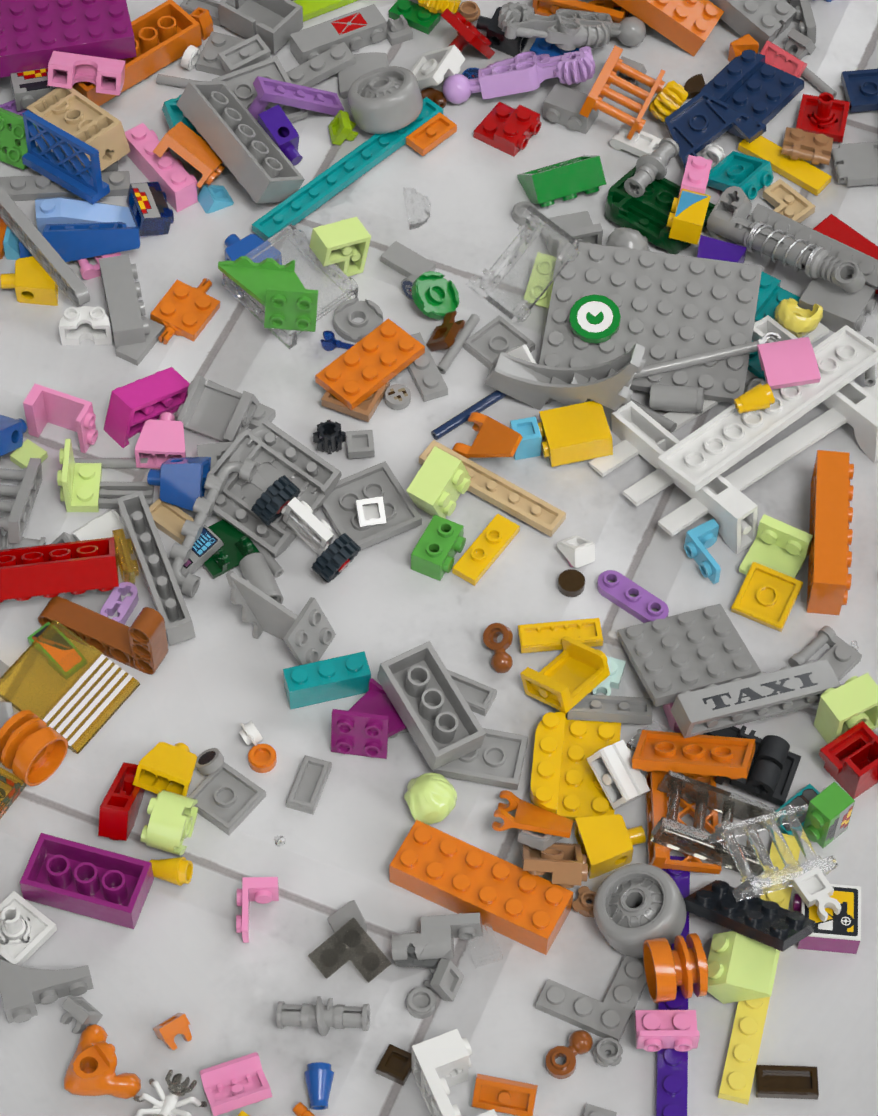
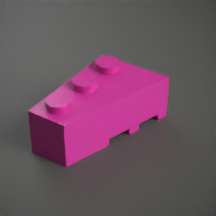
M173 367L112 390L103 430L122 448L129 445L128 439L138 432L141 433L145 421L149 419L157 420L160 414L164 412L171 414L177 412L180 405L185 403L190 383Z

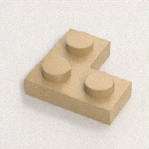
M782 179L777 180L763 190L762 197L775 207L773 211L801 223L815 212L816 206Z

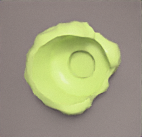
M425 773L408 782V791L405 793L404 798L415 821L418 820L427 825L438 823L444 820L455 808L457 792L443 775Z

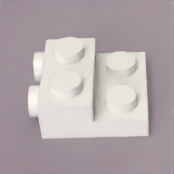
M455 45L423 53L411 72L415 75L420 90L429 86L435 87L445 77L458 74L465 58Z

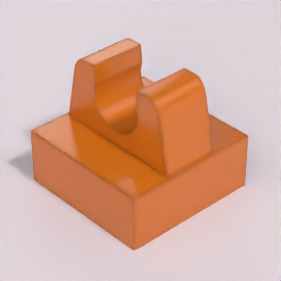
M177 1013L153 1028L158 1039H161L172 1050L177 1049V1045L174 1042L177 1034H181L187 1042L192 1039L188 1026L190 1022L184 1013Z

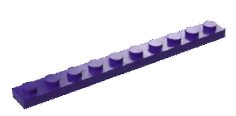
M670 856L671 860L682 861L686 858L681 856ZM662 869L675 881L683 898L690 895V871ZM686 911V922L681 933L685 942L686 936L689 934L688 911ZM677 986L676 999L674 1001L658 1003L657 1010H688L689 998L685 999L679 986ZM661 1049L657 1051L656 1116H687L688 1051L680 1052L675 1049Z

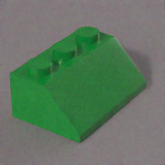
M583 155L517 175L532 204H540V207L555 204L554 199L561 197L563 201L576 198V193L585 191V194L600 191L599 186L606 185L601 159L597 155Z

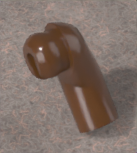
M431 87L421 91L423 99L428 97L441 108L446 106L447 100L443 92Z

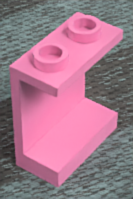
M35 383L23 402L29 435L39 437L49 422L77 432L80 451L86 453L90 445L95 444L98 437V430H96L95 425L96 415L93 412L92 402Z

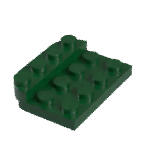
M635 166L610 187L605 205L604 216L606 219L622 227L639 231L641 235L648 239V242L666 249L670 254H678L680 250L691 246V243L669 238L671 228L666 227L674 197L678 198L681 188L679 185L666 178L654 179L645 188L642 196L633 197L626 192L624 183L628 178L634 176L636 172ZM710 202L705 216L703 228L707 226L708 218L715 207V205Z

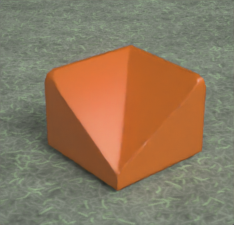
M749 34L731 42L728 61L731 62L734 58L742 55V52L745 50H753L758 54L759 43Z

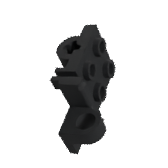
M732 726L703 734L755 739V752L747 779H731L729 784L780 807L784 805L801 756L789 751L790 745L785 739L776 735H767L761 739L754 736L756 732L754 730H751L749 735L745 734L746 726H742L741 729ZM716 776L715 782L722 785L727 777Z

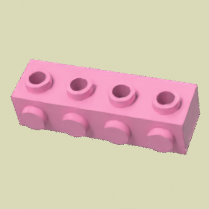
M141 123L125 131L131 151L126 155L158 191H162L164 198L176 212L198 202L196 186L198 182L194 175L188 174L179 159L176 160L170 150L161 158L153 152L160 142L153 130H149L144 123Z

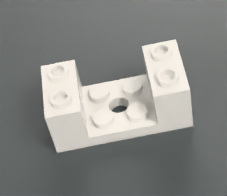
M458 1029L412 1046V1073L431 1116H461L458 1106L456 1104L451 1105L447 1096L450 1095L449 1087L468 1080V1071L472 1067L469 1058L472 1055L471 1046L466 1037L461 1038ZM492 1109L477 1116H497V1114Z

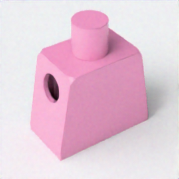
M169 412L160 414L159 420L149 419L145 421L135 446L136 468L161 469L162 463L170 458L186 457L183 422L175 421V416ZM141 458H148L147 463H141Z

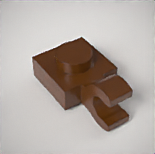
M456 311L446 313L442 325L436 326L426 344L432 352L450 348L454 344L459 330L464 327V320L455 322Z

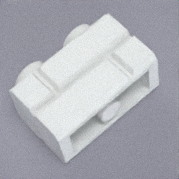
M623 740L602 748L587 758L613 810L638 799L650 791L645 776L639 769H632L633 754Z

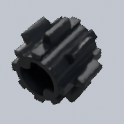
M331 420L317 424V432L313 433V442L317 443L318 451L322 453L332 454V452H338L342 450V442L346 441V432L341 431V424L331 422Z

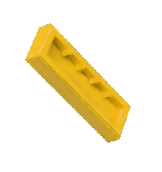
M497 514L453 566L452 573L475 586L519 533L520 526Z
M599 618L518 625L517 629L521 653L563 650L561 639L565 636L579 640L590 647L603 646Z

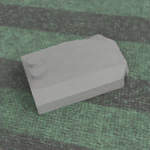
M266 420L262 422L263 425L253 430L247 429L241 432L209 471L207 477L210 474L216 476L222 466L229 462L238 461L244 463L246 459H250L258 463L257 471L251 482L240 479L239 472H233L228 476L224 490L218 495L212 512L263 547L270 554L277 557L290 546L297 537V534L282 521L284 514L279 518L277 517L270 525H266L251 511L256 500L261 497V494L270 485L285 475L301 490L297 499L300 502H306L312 508V514L314 515L333 492L342 474L340 470ZM205 489L204 497L202 496V498L205 499L209 490Z

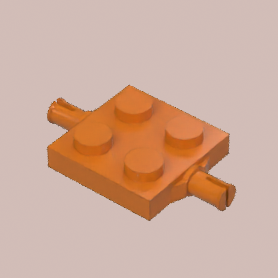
M204 278L197 288L176 280L150 313L151 320L165 326V330L158 337L161 343L166 345L173 335L184 336L194 342L220 308V301L206 294L212 286V282L209 279L207 281V278Z

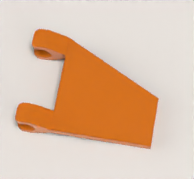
M472 412L468 422H474L472 428L475 431H479L472 446L456 443L452 450L468 459L513 457L523 437L520 433L487 415Z
M503 790L500 792L499 797L506 798L509 803L498 804L494 817H500L504 822H493L492 828L494 830L504 831L510 828H517L570 838L573 826L572 820L521 800L510 791ZM517 809L515 817L508 813L509 811Z

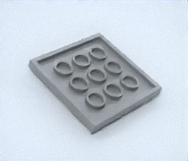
M721 604L617 630L618 640L655 707L673 703L677 695L686 690L696 691L704 689L711 684L721 685L729 683L736 678L745 679L761 673V670Z

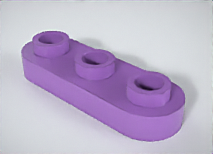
M607 570L599 575L597 583L598 592L641 622L646 623L668 617L669 608L664 601L615 570Z

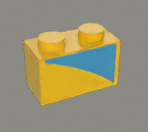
M682 189L680 197H674L666 226L671 228L669 238L698 245L710 195Z

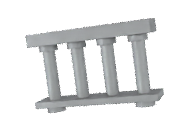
M30 458L27 468H23V470L0 468V479L22 481L17 486L0 484V495L16 496V499H12L11 502L0 501V512H10V515H6L5 518L0 517V528L8 532L9 543L20 544L42 483L40 458Z

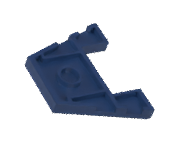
M703 91L665 118V125L671 139L679 146L680 151L678 155L684 170L689 155L697 156L696 154L704 149L706 145L712 143L732 127L749 144L766 132V125L759 121L757 123L751 120L747 114L743 112L738 113L729 108L728 104Z

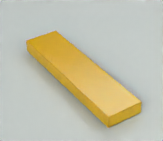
M761 135L750 144L746 139H743L738 144V151L770 161L774 172L816 196L831 182L832 176L803 159L793 160L790 159V156L781 154L782 147Z

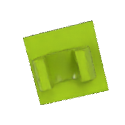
M339 110L328 125L332 144L341 146L345 139L354 141L357 137L358 132L352 131L356 123L350 121L348 112Z

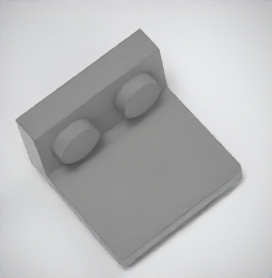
M588 211L541 220L544 235L554 258H558L561 240L602 245V226L600 223H592Z

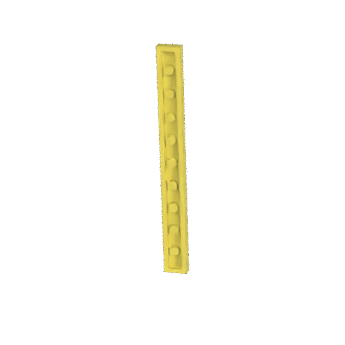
M774 831L760 899L776 902L780 907L788 910L793 887L792 881L795 878L803 838ZM770 997L738 1002L718 1098L748 1105Z

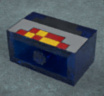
M159 182L130 183L126 202L136 227H139L140 236L168 234L170 225L174 222V214L172 209L168 207L166 193L162 191Z

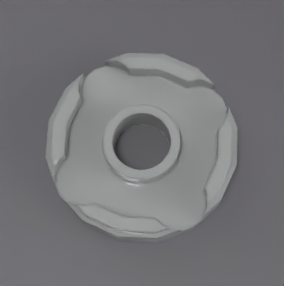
M358 298L344 301L334 312V329L344 340L357 343L383 323V312L371 300L359 301ZM357 317L364 319V321L360 323H356L352 320Z

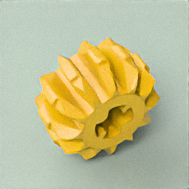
M674 80L670 81L653 99L648 110L656 119L665 122V118L679 109L686 101L688 92L681 84L676 83Z

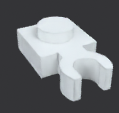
M819 867L793 879L792 886L807 907L814 904L818 907L817 915L823 922L827 921L828 918L825 908L833 909L836 915L840 914V903L830 897L833 895L834 889Z

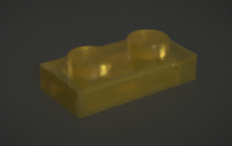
M123 529L112 530L122 582H130L135 585V576H139L137 560H132L130 554H133L130 538H125Z

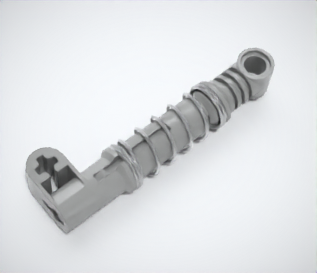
M732 186L727 188L722 193L708 218L707 229L710 232L747 247L746 250L751 253L758 251L762 258L766 256L772 257L773 262L779 260L783 262L784 267L791 265L796 272L805 270L807 277L813 279L822 278L842 287L847 293H856L864 287L865 276L854 261L842 260L832 256L823 247H817L815 244L807 245L804 239L796 240L792 234L785 236L780 229L773 231L772 226L766 225L763 222L746 220L752 209V203L740 187ZM854 274L852 278L846 280L848 275Z

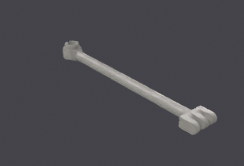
M768 332L758 341L647 365L643 367L639 374L635 373L633 379L756 352L758 344H765L768 339L776 342L781 337L775 332Z

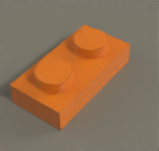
M439 112L406 137V144L424 156L457 132V124Z
M477 1074L472 1107L486 1110L494 1109L497 1112L517 1116H533L538 1085Z

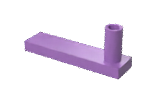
M259 76L253 82L257 96L247 109L256 120H258V114L264 112L270 102L335 116L339 110L344 111L337 93Z

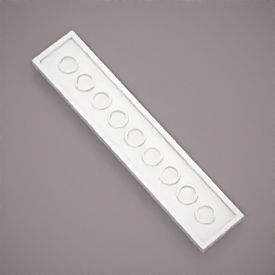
M845 325L813 348L821 377L819 383L773 389L772 393L775 403L771 404L770 408L739 414L735 404L731 405L658 456L657 465L691 491L697 492L878 363V346Z

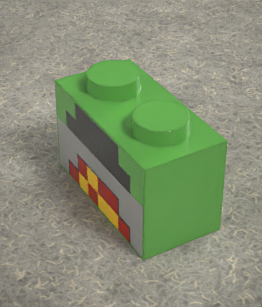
M833 782L809 802L803 826L806 836L812 842H817L822 848L826 847L848 828L855 800L837 783Z

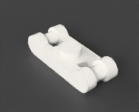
M622 124L618 129V134H615L610 140V145L615 150L623 149L641 157L643 155H650L659 147V142L662 139L641 130L640 134L635 132L632 139L629 140L627 136L632 127Z

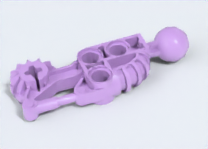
M589 46L582 47L579 51L564 53V55L550 57L549 54L536 55L535 52L527 51L519 53L513 58L497 61L486 68L478 69V78L468 79L462 74L449 76L442 85V92L449 102L461 104L466 102L472 93L481 92L483 100L538 89L540 83L545 79L556 77L559 78L562 84L567 83L571 85L586 82L587 79L593 78L596 66L591 47Z

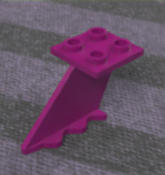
M370 678L369 691L348 711L332 710L331 752L387 759L388 738L406 729L405 724L383 687L373 678Z

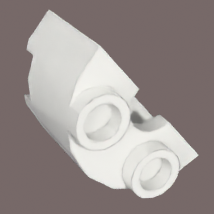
M69 307L64 311V316L59 323L62 346L80 345L86 339L94 341L95 345H113L109 318L102 307Z

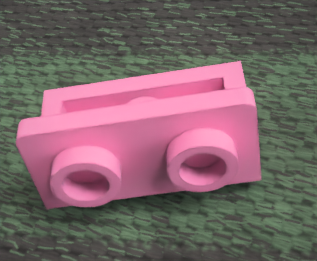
M257 1052L203 1069L199 1072L204 1094L213 1116L228 1113L272 1097L271 1089L262 1070Z

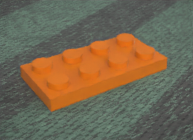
M388 318L316 374L315 382L350 410H353L425 353V346Z
M642 730L632 757V769H641L646 772L666 771L672 774H698L703 777L723 776L730 779H747L755 752V739L696 735L684 738L682 733Z

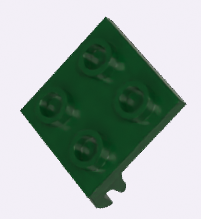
M222 519L208 528L222 540L224 545L204 562L203 566L211 577L215 579L239 566L240 561L245 556L259 553V550L250 538Z

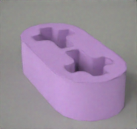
M130 582L119 583V587H115L106 600L100 614L108 617L113 616L117 611L118 617H113L112 619L125 625L139 600L137 587ZM127 593L131 594V597L126 596L122 601L121 595L125 596L127 595Z

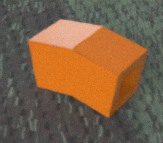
M198 7L189 15L200 23L201 39L204 41L210 36L212 31L214 32L213 21L209 10Z

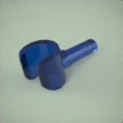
M324 331L323 337L325 340H320L323 349L326 351H332L335 348L348 350L354 346L353 344L336 340L332 331Z

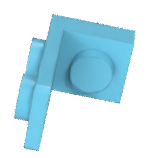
M714 518L686 532L684 550L687 556L691 559L693 558L699 565L702 575L705 578L708 577L713 584L719 582L721 567L707 550V548L715 544L718 537L719 525Z

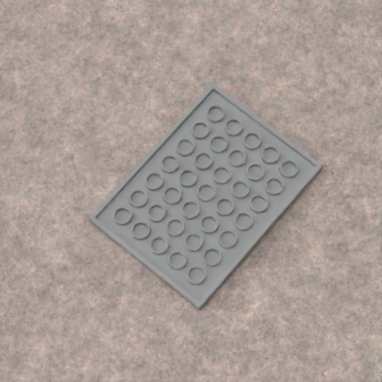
M561 240L539 364L565 368L598 365L623 355L637 343L646 347L643 358L646 360L644 366L752 342L762 266ZM593 294L602 295L613 300L618 306L621 315L620 327L617 333L615 332L608 341L597 344L582 341L579 336L571 331L569 323L570 311L575 302L584 296ZM750 353L633 379L630 389L650 392L652 384L704 387V400L734 404V399L744 394Z

